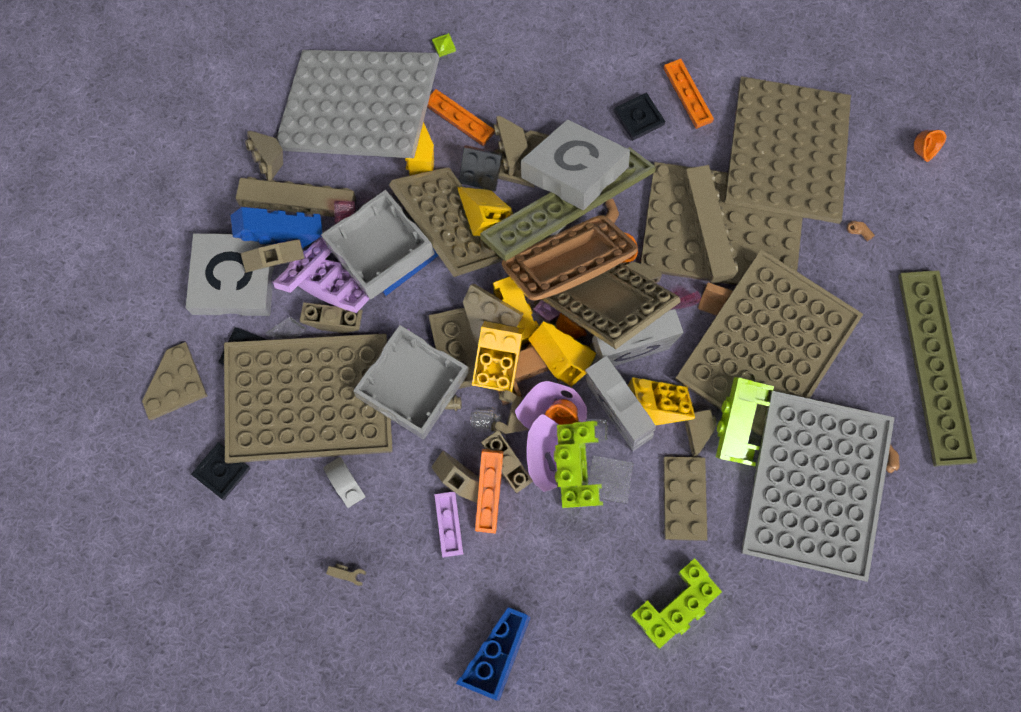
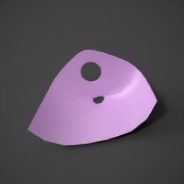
M544 381L530 390L516 408L515 413L518 420L530 430L533 422L541 414L545 415L547 409L554 403V399L572 401L578 409L579 422H586L587 406L574 389L558 383ZM561 391H568L573 395V397H564L561 394Z
M541 414L533 422L528 432L527 464L529 475L534 484L545 492L558 487V483L555 481L557 466L553 453L555 445H558L557 425L559 424L546 415ZM547 452H551L550 455L556 471L549 469L548 461L545 458Z

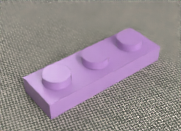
M456 493L435 494L442 557L463 555Z

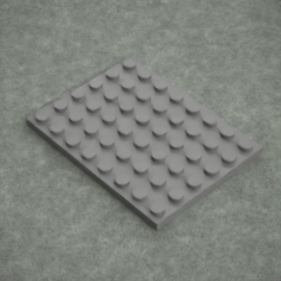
M302 50L277 134V141L283 151L414 158L440 58L437 53Z
M771 391L769 397L770 405L766 413L741 553L868 582L895 417Z

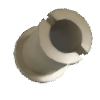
M455 395L444 410L454 409L458 411V409H461V397Z

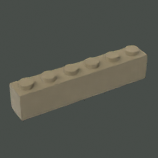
M709 165L688 168L683 178L709 282L717 283L733 280L738 272V265L733 260V245L728 241L729 230L728 226L724 225V210L719 206V191L714 186V172L710 171Z
M247 177L240 178L236 200L239 206L347 218L354 213L356 196L354 191L348 188L333 189L330 186L316 187L307 183L299 185L290 181L281 183L274 180L268 181L266 179L264 181Z

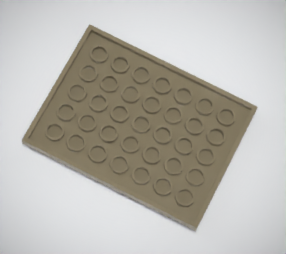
M741 76L724 204L840 224L843 215L851 95Z
M655 162L640 264L665 275L709 281L683 178L686 169L693 167ZM713 171L715 176L714 186L719 191V206L724 210V225H727L729 230L728 241L733 245V260L738 265V272L733 280L718 283L737 285L761 249L797 271L803 217L724 204L728 173Z
M761 249L675 380L720 410L726 397H730L734 377L774 386L773 390H769L766 402H769L771 391L810 399L860 321L863 313ZM757 404L751 430L762 437L768 406Z
M386 334L224 343L225 462L239 463L393 452L391 419L356 398L354 394V389L363 376L379 359L383 348L387 344Z

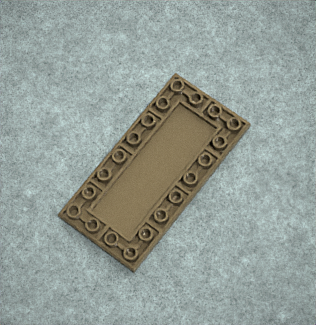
M622 263L565 292L541 299L614 349L619 348L680 303L679 296Z

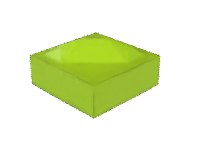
M449 33L432 39L439 57L456 52Z

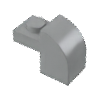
M341 456L323 467L327 477L347 508L365 498L363 491Z

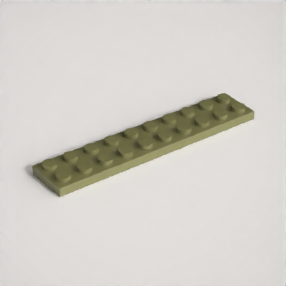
M629 147L627 148L630 150L629 167L613 183L606 186L584 211L551 192L480 233L481 240L504 261H507L653 174L655 166Z
M940 271L900 273L898 278L933 466L977 463Z

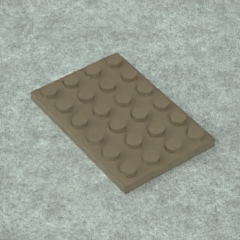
M449 167L394 179L390 182L389 186L422 233L431 242L432 247L453 277L503 261L497 253L481 240V236H473L457 189L463 186Z

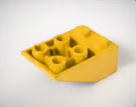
M424 122L415 157L405 158V161H407L406 170H409L410 176L430 172L434 169V145Z
M457 188L473 236H480V233L513 215L512 209L491 190Z
M484 321L481 326L472 380L473 386L512 392L524 328Z
M544 321L528 339L554 377L571 387L586 374L585 370L591 366L596 352L592 351L587 345L577 342L572 336L562 333L554 325Z
M631 378L628 387L655 425L695 418L687 387Z

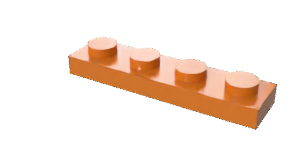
M682 59L665 64L663 69L695 128L697 129L712 123L714 118Z
M437 89L430 95L427 105L430 110L482 146L495 133L492 127Z
M482 450L475 531L496 534L504 451Z

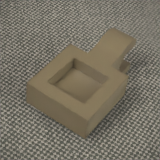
M336 564L335 567H328L327 575L353 582L357 586H363V583L358 582L356 577L358 574L366 575V571L357 569L354 572H348V567Z

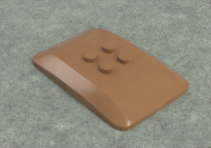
M596 216L525 249L507 261L503 260L502 267L530 300H540L565 292L605 273L636 254L638 248L636 243L606 216Z

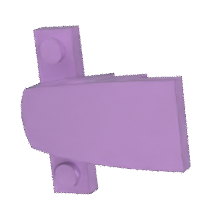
M322 237L318 238L306 251H303L305 259L290 262L288 268L273 281L276 289L291 293L298 286L329 304L357 313L369 300L368 296L347 270L342 268L340 262L325 260L332 252Z

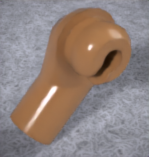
M609 199L605 202L608 210L606 217L615 223L619 212L614 199Z
M852 221L847 225L849 233L862 235L867 242L875 236L864 222Z
M891 445L888 455L889 462L886 467L888 473H893L900 467L899 454Z

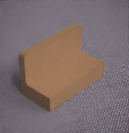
M708 282L698 309L717 316L733 291Z

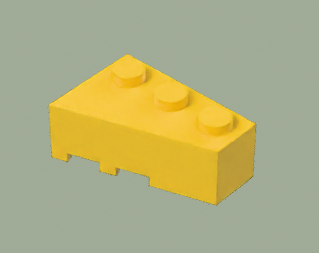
M510 276L494 282L493 295L523 313L517 326L524 328L521 345L530 342L528 340L539 325L532 318V310L530 305L526 303L524 293Z

